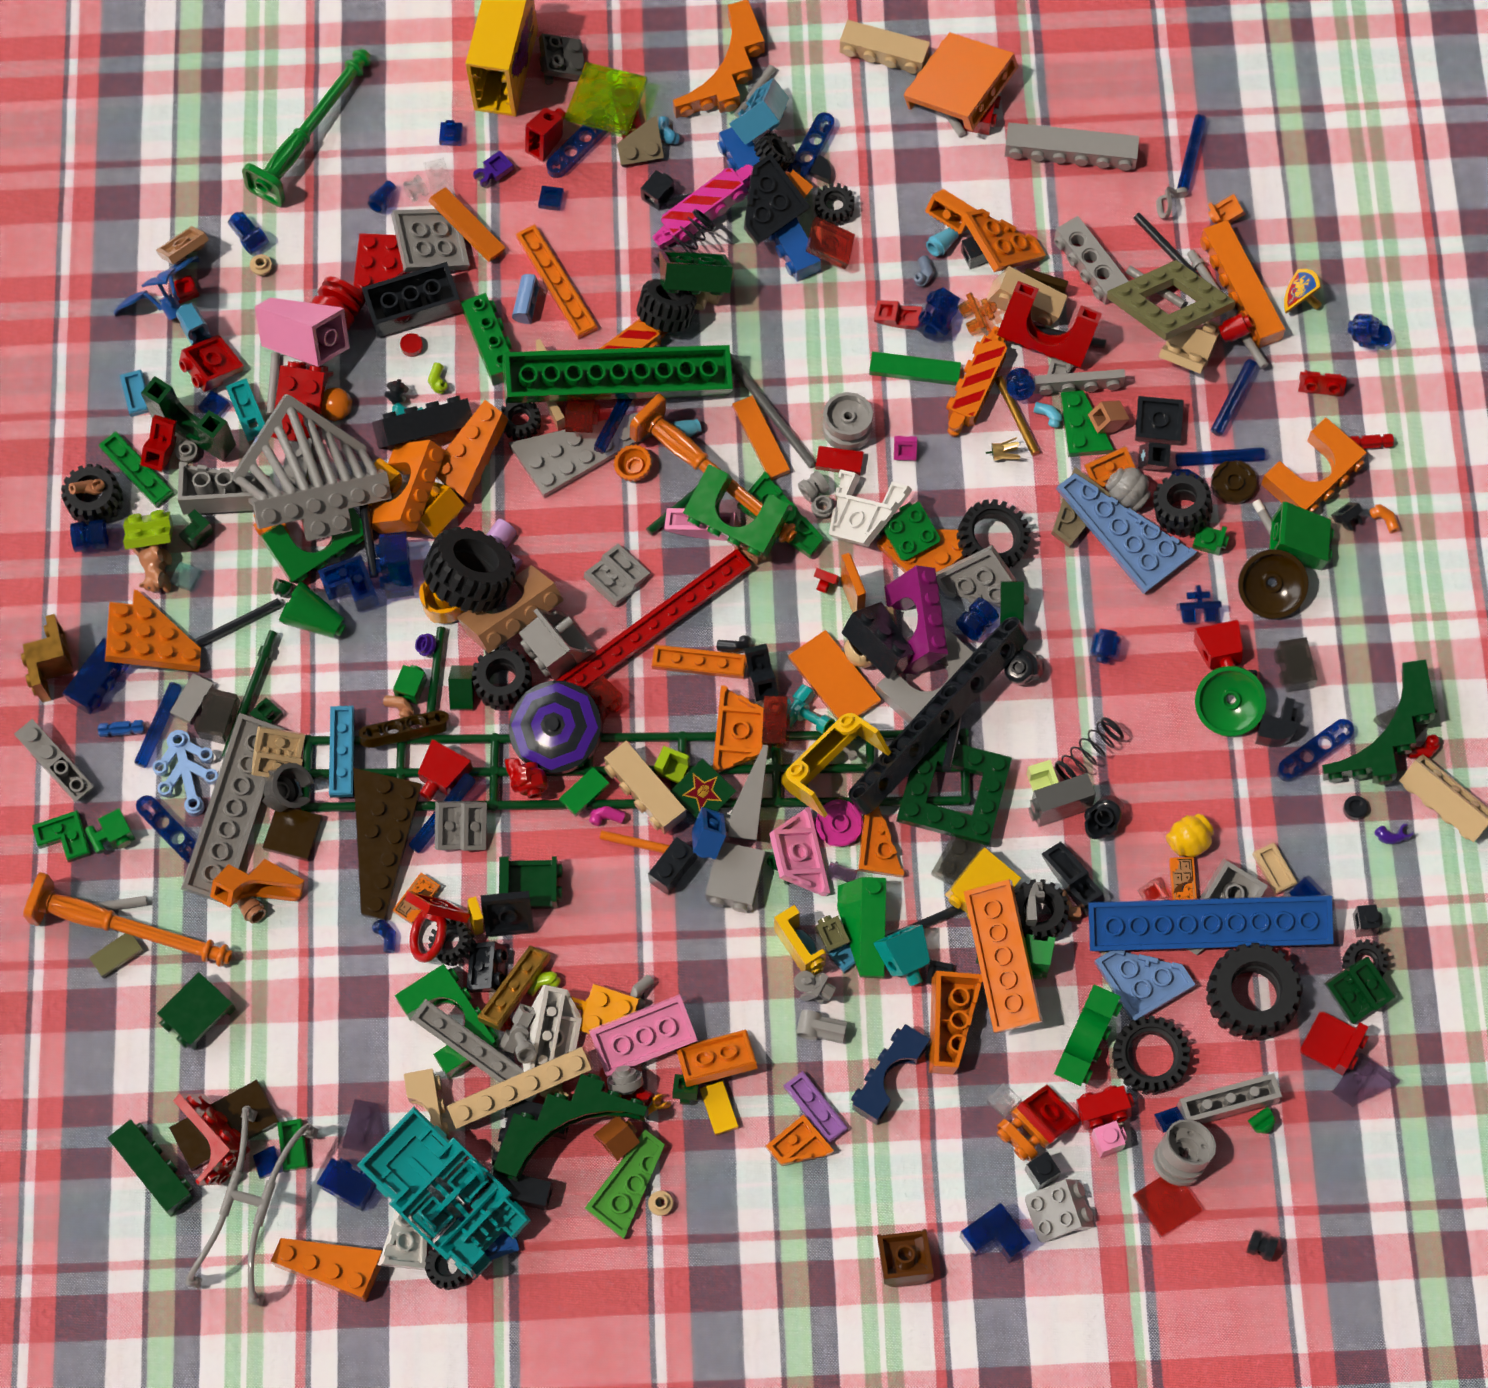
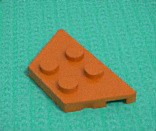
M721 685L713 759V768L718 773L758 757L763 747L766 716L765 708L751 703L742 695L739 696L733 693L725 685Z

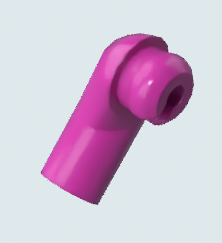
M604 806L591 811L589 822L594 826H599L602 820L610 819L621 824L625 817V812Z

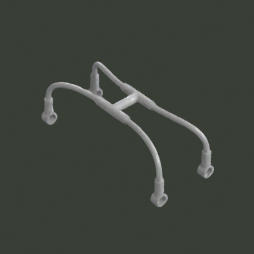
M244 1106L241 1114L242 1131L236 1169L230 1178L219 1212L220 1217L217 1225L187 1275L185 1285L200 1289L202 1278L195 1276L216 1241L226 1217L229 1216L233 1201H240L258 1207L253 1222L254 1227L248 1254V1288L250 1295L247 1303L262 1307L265 1297L255 1292L254 1258L259 1229L263 1226L275 1189V1180L285 1158L301 1136L316 1139L319 1129L307 1123L294 1134L278 1158L269 1180L266 1181L261 1197L238 1191L246 1153L248 1121L255 1122L258 1113L252 1110L250 1106Z

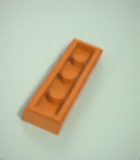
M446 187L429 198L428 202L488 262L505 251L506 247Z
M753 395L732 403V407L764 471L770 476V479L774 480L789 474L790 468Z
M654 645L651 667L657 670L744 679L746 659L744 654Z

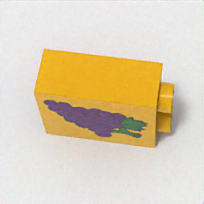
M534 0L481 1L465 63L474 110L513 117L517 116L538 32Z

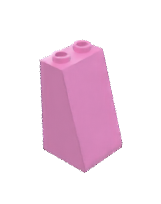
M271 297L255 306L262 347L317 367L350 348L344 308Z

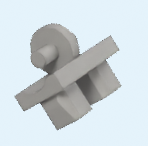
M801 971L794 979L795 987L799 991L805 992L800 996V999L805 1002L811 999L820 1004L825 1000L829 1001L836 987L826 982L829 976L823 972L814 976L809 971Z

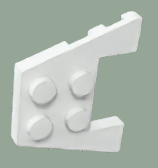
M840 470L838 476L841 479L840 486L836 488L835 494L838 497L837 505L832 512L829 535L835 539L868 547L909 496L912 488L908 485L892 482L883 502L879 503L852 496L860 476L853 472Z

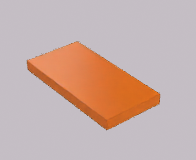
M826 630L788 655L791 663L837 720L847 713H854L861 717L881 703V698L857 668L846 658L845 653Z

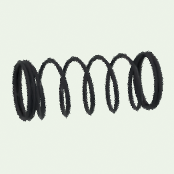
M697 209L692 211L693 215L711 230L688 217L701 232L704 239L693 235L680 226L696 245V248H693L672 235L686 252H689L686 247L698 250V245L693 237L701 241L706 240L705 234L700 228L709 232H713L716 228V225ZM665 245L667 249H669L670 251H674L669 246ZM654 257V263L660 268L659 257Z
M1102 717L1096 724L1097 730L1091 729L1088 731V739L1081 738L1079 740V747H1071V756L1063 755L1061 761L1055 762V768L1064 780L1070 778L1061 770L1059 765L1066 770L1071 778L1077 776L1063 762L1064 757L1073 759L1082 772L1088 773L1087 768L1074 758L1072 754V749L1074 748L1081 750L1093 765H1097L1096 760L1082 748L1081 740L1089 741L1101 756L1106 757L1102 748L1091 740L1090 732L1098 733L1109 747L1114 748L1113 742L1100 732L1098 728L1099 723H1101L1105 732L1117 741L1124 739L1122 730L1110 718ZM1106 725L1114 729L1120 737L1115 735Z

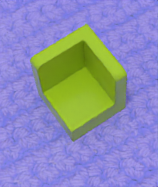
M663 746L654 765L655 774L679 783L690 766V756Z

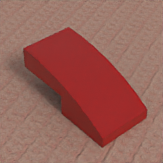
M877 300L874 322L896 328L920 330L924 310L922 306L900 305L899 301Z

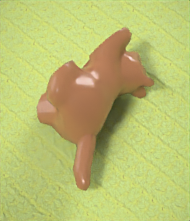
M158 545L147 546L142 549L133 548L132 550L138 556L139 562L145 571V579L139 584V587L157 593L160 588L165 592H170L171 582L168 574L165 572V567L172 564L171 554L166 549H161Z

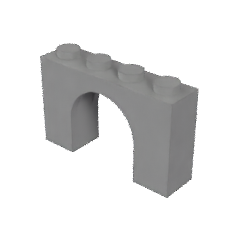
M944 626L948 655L939 661L948 672V681L973 652ZM897 675L890 679L884 677L876 685V693L909 724L945 683L934 691L925 692L914 689Z

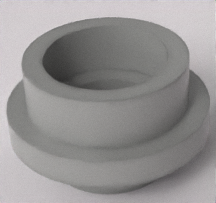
M182 441L175 448V455L182 462H192L197 457L198 448L192 441ZM186 448H189V449H190V450H189L188 452H186V453L182 452V451H183L184 449H186Z
M825 495L816 497L811 504L813 514L820 518L830 516L834 509L832 499ZM821 505H825L827 508L825 510H820L818 507Z

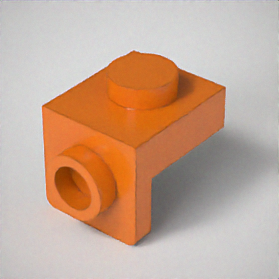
M1232 194L1216 205L1212 202L1208 203L1211 210L1208 212V215L1214 224L1225 220L1232 223L1246 214L1235 194Z

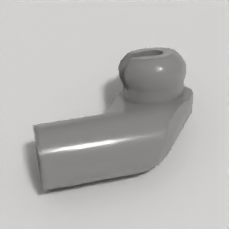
M649 975L644 976L632 987L630 995L640 998L637 1011L645 1006V1001L641 999L642 994L654 984V980Z

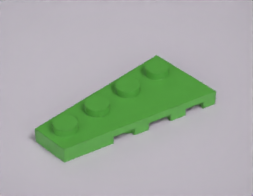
M646 1129L638 1138L640 1143L624 1156L584 1208L622 1239H624L665 1145Z

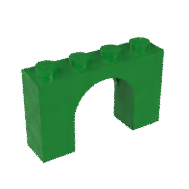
M708 464L683 511V514L688 518L687 522L696 527H699L700 524L707 527V532L716 537H719L720 534L727 537V542L736 547L740 545L747 547V552L756 557H760V555L768 557L793 508L789 503L769 494L759 514L751 523L742 527H733L725 524L720 517L719 507L733 478L728 473Z
M354 508L348 509L352 531L332 535L329 544L318 552H306L297 547L282 524L273 526L259 537L289 582L296 580L299 583L309 576L307 572L314 567L316 570H319L328 564L326 559L332 555L337 558L347 551L346 546L352 542L354 545H357L364 540L362 521Z
M442 964L395 995L397 1002L410 1021L425 999L433 1005L451 1004L458 1007L465 1015L464 1027L493 1048H498L495 1041L498 1039L497 1034L492 1027L486 1028L483 1023L479 1022L478 1015L481 1013V1010L478 1006L476 1008L472 1007L469 1002L472 1000V997L465 987L460 989L456 983L459 978L452 968L448 970ZM448 1045L433 1054L448 1079L473 1064Z

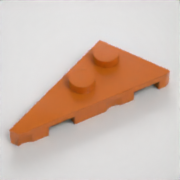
M878 806L873 812L864 815L857 871L902 878L904 870L903 868L901 869L887 823L883 819Z

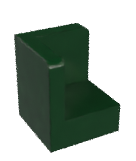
M194 509L188 514L191 523L179 533V537L195 551L214 531L210 522Z

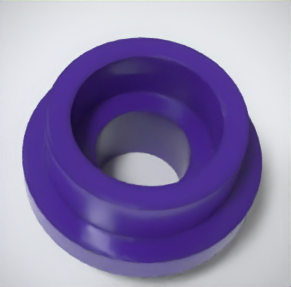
M429 633L421 634L415 642L416 651L422 656H430L436 649L435 637Z

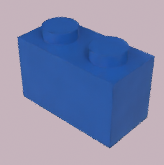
M701 807L692 828L693 853L702 858L716 860L726 837L724 814Z

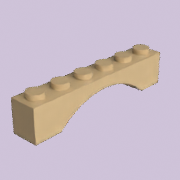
M584 1045L512 1078L453 1102L447 1106V1109L457 1129L588 1072L594 1066Z

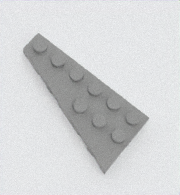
M633 413L509 442V447L542 496L546 498L615 458V455L618 454L617 452L621 448L637 445L653 434L648 433L639 442H635L629 437L630 423L638 414Z

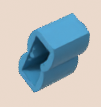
M194 303L184 304L177 310L176 317L191 346L212 337L208 325Z

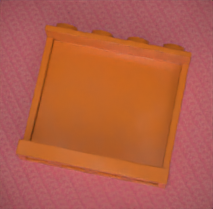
M949 32L945 39L941 41L934 54L930 56L923 69L917 74L912 84L906 89L904 98L908 109L911 110L915 104L962 119L965 129L973 131L1019 68L1015 54Z

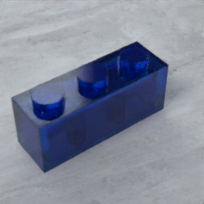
M104 637L63 692L68 702L88 714L99 708L103 700L102 698L107 691L113 689L120 673L125 672L129 667V664L105 661L106 639Z

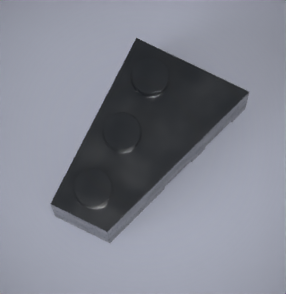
M882 602L853 612L841 632L887 679L902 674L914 654Z

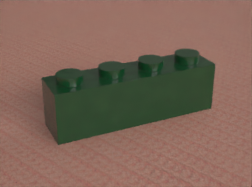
M130 1119L107 1137V1139L171 1217L194 1198L190 1193L193 1187L185 1178L180 1180L175 1173L178 1169L170 1159L165 1162L160 1156L164 1151L155 1140L152 1143L148 1141L145 1136L149 1133L140 1122L135 1125Z

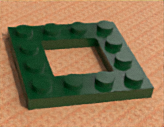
M940 739L910 771L896 822L989 846L1012 757L956 744L952 768L982 776L972 815L926 803L937 764L943 765L947 740Z

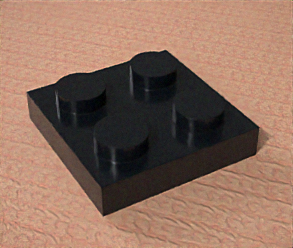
M1138 396L1135 441L1180 445L1184 400Z
M529 891L481 895L486 937L534 932Z

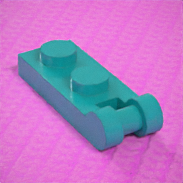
M247 378L225 387L246 439L249 442L254 440V437L259 434L265 422ZM258 423V426L249 428V424Z

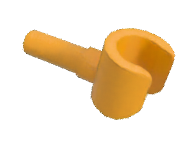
M657 1094L653 1097L652 1105L648 1108V1115L657 1109H668L671 1106L669 1101L661 1103L662 1098L666 1094Z

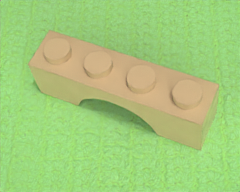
M433 1068L405 1073L404 1081L409 1102L426 1109L430 1114V1122L434 1126L437 1125L447 1134L446 1137H449L448 1124L442 1121V1113H446L443 1098L439 1099L438 1090L442 1089L440 1075H435Z

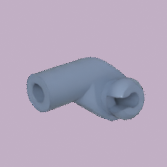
M927 255L918 259L921 271L918 272V275H914V282L918 286L927 285L934 275L930 259Z

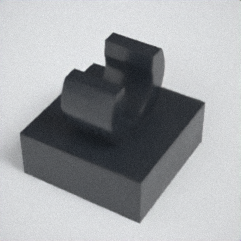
M1348 502L1331 514L1335 523H1343V527L1346 530H1353L1351 520L1354 519L1356 524H1361L1363 521L1358 514L1364 510L1360 503Z

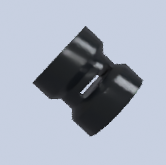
M1254 1230L1246 1253L1251 1255L1259 1253L1262 1259L1271 1262L1279 1239L1273 1236L1263 1237L1262 1232Z

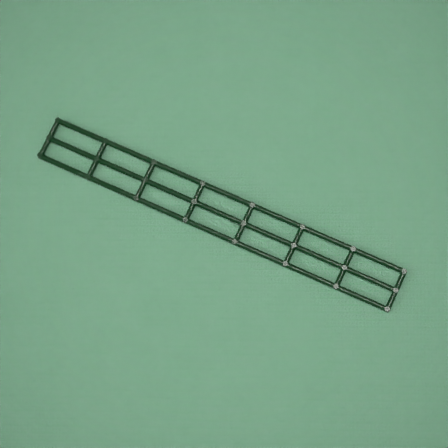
M962 728L959 730L958 739L960 744L969 746V731L966 728ZM950 729L940 739H948ZM879 730L883 739H895L903 731ZM764 731L763 741H772V764H766L765 774H772V798H762L761 807H809L798 798H782L781 774H784L792 764H781V741L817 740L823 734L818 731ZM716 732L602 733L600 742H678V751L687 755V741H715ZM509 734L429 735L392 743L397 744L396 768L361 769L405 780L406 777H419V768H406V744H430L432 739L440 744L491 743L490 767H473L466 776L490 777L489 801L472 802H486L487 810L567 809L559 800L498 801L499 777L509 776L506 767H499L500 743H511ZM306 735L303 746V767L312 778H329V769H312L313 745H330V736ZM359 735L354 736V745H361ZM857 736V737H856L855 739H853V740H864V739L861 738L860 736ZM865 740L866 763L828 764L820 773H865L875 761V747ZM592 756L584 766L565 774H546V776H584L592 767L602 776L608 774L604 769L605 766H593ZM937 764L935 772H945L942 770V765ZM690 765L689 768H688V770H687V772H686V774H687L695 765ZM737 765L721 771L719 774H750L753 765ZM649 766L650 769L655 773L654 766ZM952 768L950 772H960L961 796H928L926 803L935 806H969L971 802L970 773ZM311 785L301 788L303 794L301 797L310 799ZM818 797L822 806L838 799L853 804L849 797ZM886 797L879 806H900L903 797ZM729 798L721 808H733L738 798ZM635 799L594 800L585 809L591 810L604 806L614 809H637L634 804ZM309 801L300 807L302 811L306 812L356 811L355 802ZM418 801L416 811H435V802L441 801Z

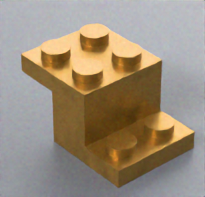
M55 614L45 616L47 625H44V631L47 638L22 644L24 653H21V659L24 667H27L29 674H25L28 687L32 688L34 696L38 695L42 703L51 701L47 679L74 672L65 631Z

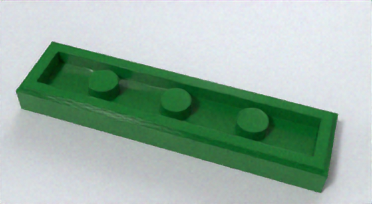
M872 351L869 375L956 385L959 380L961 362Z
M116 431L98 445L107 457L156 508L174 494L151 468L140 465L141 457Z

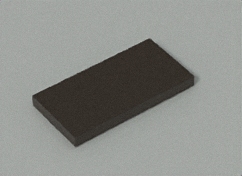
M257 1079L211 1104L216 1112H221L227 1118V1124L240 1133L242 1131V1108L250 1106L252 1110L258 1112L255 1122L248 1121L247 1141L277 1125L279 1122ZM188 1117L169 1127L191 1171L210 1161L211 1150L209 1142Z

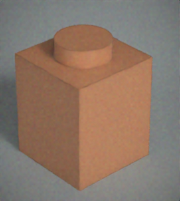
M1120 401L1100 402L1088 414L1097 433L1117 432L1130 420Z

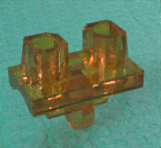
M970 292L966 294L968 300L958 305V308L964 318L972 314L975 315V319L966 323L967 329L972 336L982 332L987 336L991 329L985 316L989 320L995 319L993 313L998 309L995 302H988L987 298L981 300L982 306H980L978 299Z

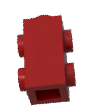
M1114 1085L1105 1088L1099 1093L1089 1092L1081 1095L1080 1098L1076 1099V1105L1084 1130H1093L1117 1121V1123L1126 1121L1128 1117H1131V1107H1134V1101L1131 1093H1126L1124 1085L1119 1087Z

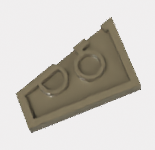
M1074 467L1071 475L1076 473L1110 497L1108 491ZM1063 498L1051 534L1070 547L1086 525Z

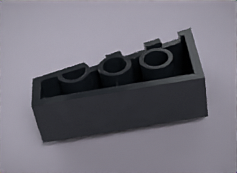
M459 395L447 398V403L439 405V401L425 404L426 408L421 410L414 406L404 409V414L396 415V411L382 414L383 419L372 422L378 448L463 428L472 417L468 398L461 400Z

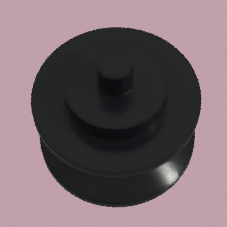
M401 379L388 382L386 385L390 391H386L384 396L393 405L405 402L407 399L403 393H407L409 388L401 382Z

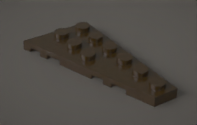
M353 768L361 915L385 921L420 798L419 792L423 785Z

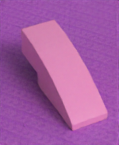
M667 508L665 531L695 538L727 541L728 538L721 534L719 537L707 532L708 528L701 524L699 527H696L687 522L688 518L683 514L685 508ZM720 513V517L725 524L739 527V519L736 513Z

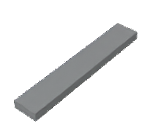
M427 999L422 1002L411 1017L414 1022L499 1083L524 1072L521 1067ZM537 1094L530 1096L524 1100L532 1102L534 1098L537 1096Z

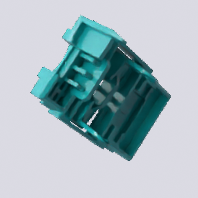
M413 1107L357 1166L377 1185L376 1188L386 1198L389 1197L392 1200L389 1205L444 1259L449 1261L452 1258L456 1262L454 1265L475 1280L492 1263L484 1251L504 1231L514 1240L531 1222V1219L516 1201L512 1202L509 1199L512 1194L454 1137L449 1141L446 1138L447 1134L437 1125L434 1126L423 1114ZM468 1156L469 1159L447 1181V1186L452 1190L449 1194L435 1180L439 1176L444 1180ZM488 1176L494 1182L471 1204L470 1207L473 1211L469 1214L455 1199L459 1197L465 1204L469 1205L489 1184ZM430 1185H432L435 1189L442 1193V1195L445 1197L442 1203H440L434 1196H432L412 1216V1221L408 1218L411 1215V1213L431 1194V1192L427 1189ZM450 1204H452L461 1212V1214L465 1217V1220L463 1222H460L457 1219L446 1230V1232L435 1243H433L432 1241H434L454 1220V1215L447 1209V1207Z

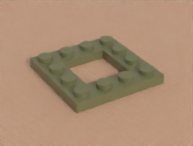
M1177 260L1107 291V299L1165 341L1235 309V301ZM1174 285L1196 302L1171 314H1167L1146 299V297Z

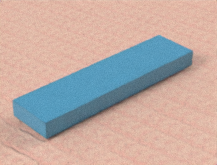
M330 706V798L354 797V706Z

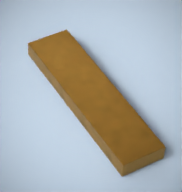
M529 945L478 1015L479 1022L500 1030L550 961V954Z

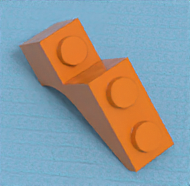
M263 859L249 875L228 864L214 878L210 897L228 907L246 897L298 901L302 897L305 880L266 859Z

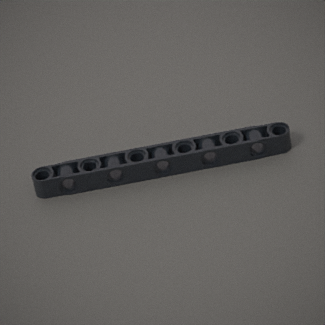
M1009 617L999 625L888 746L891 754L887 756L882 752L862 777L851 787L848 796L861 814H869L879 806L1027 643L1029 635L1017 617Z

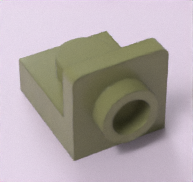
M828 915L818 920L815 931L816 934H819L827 953L850 943L838 916L832 918L831 915Z

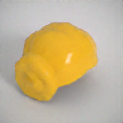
M1186 815L1180 821L1173 824L1170 832L1166 835V841L1177 855L1196 857L1211 846V836L1214 835V828L1204 815Z

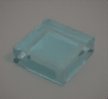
M179 562L170 583L192 592L202 572L198 568Z

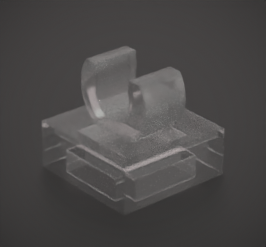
M1005 1083L987 1098V1103L1004 1119L1022 1102V1099Z

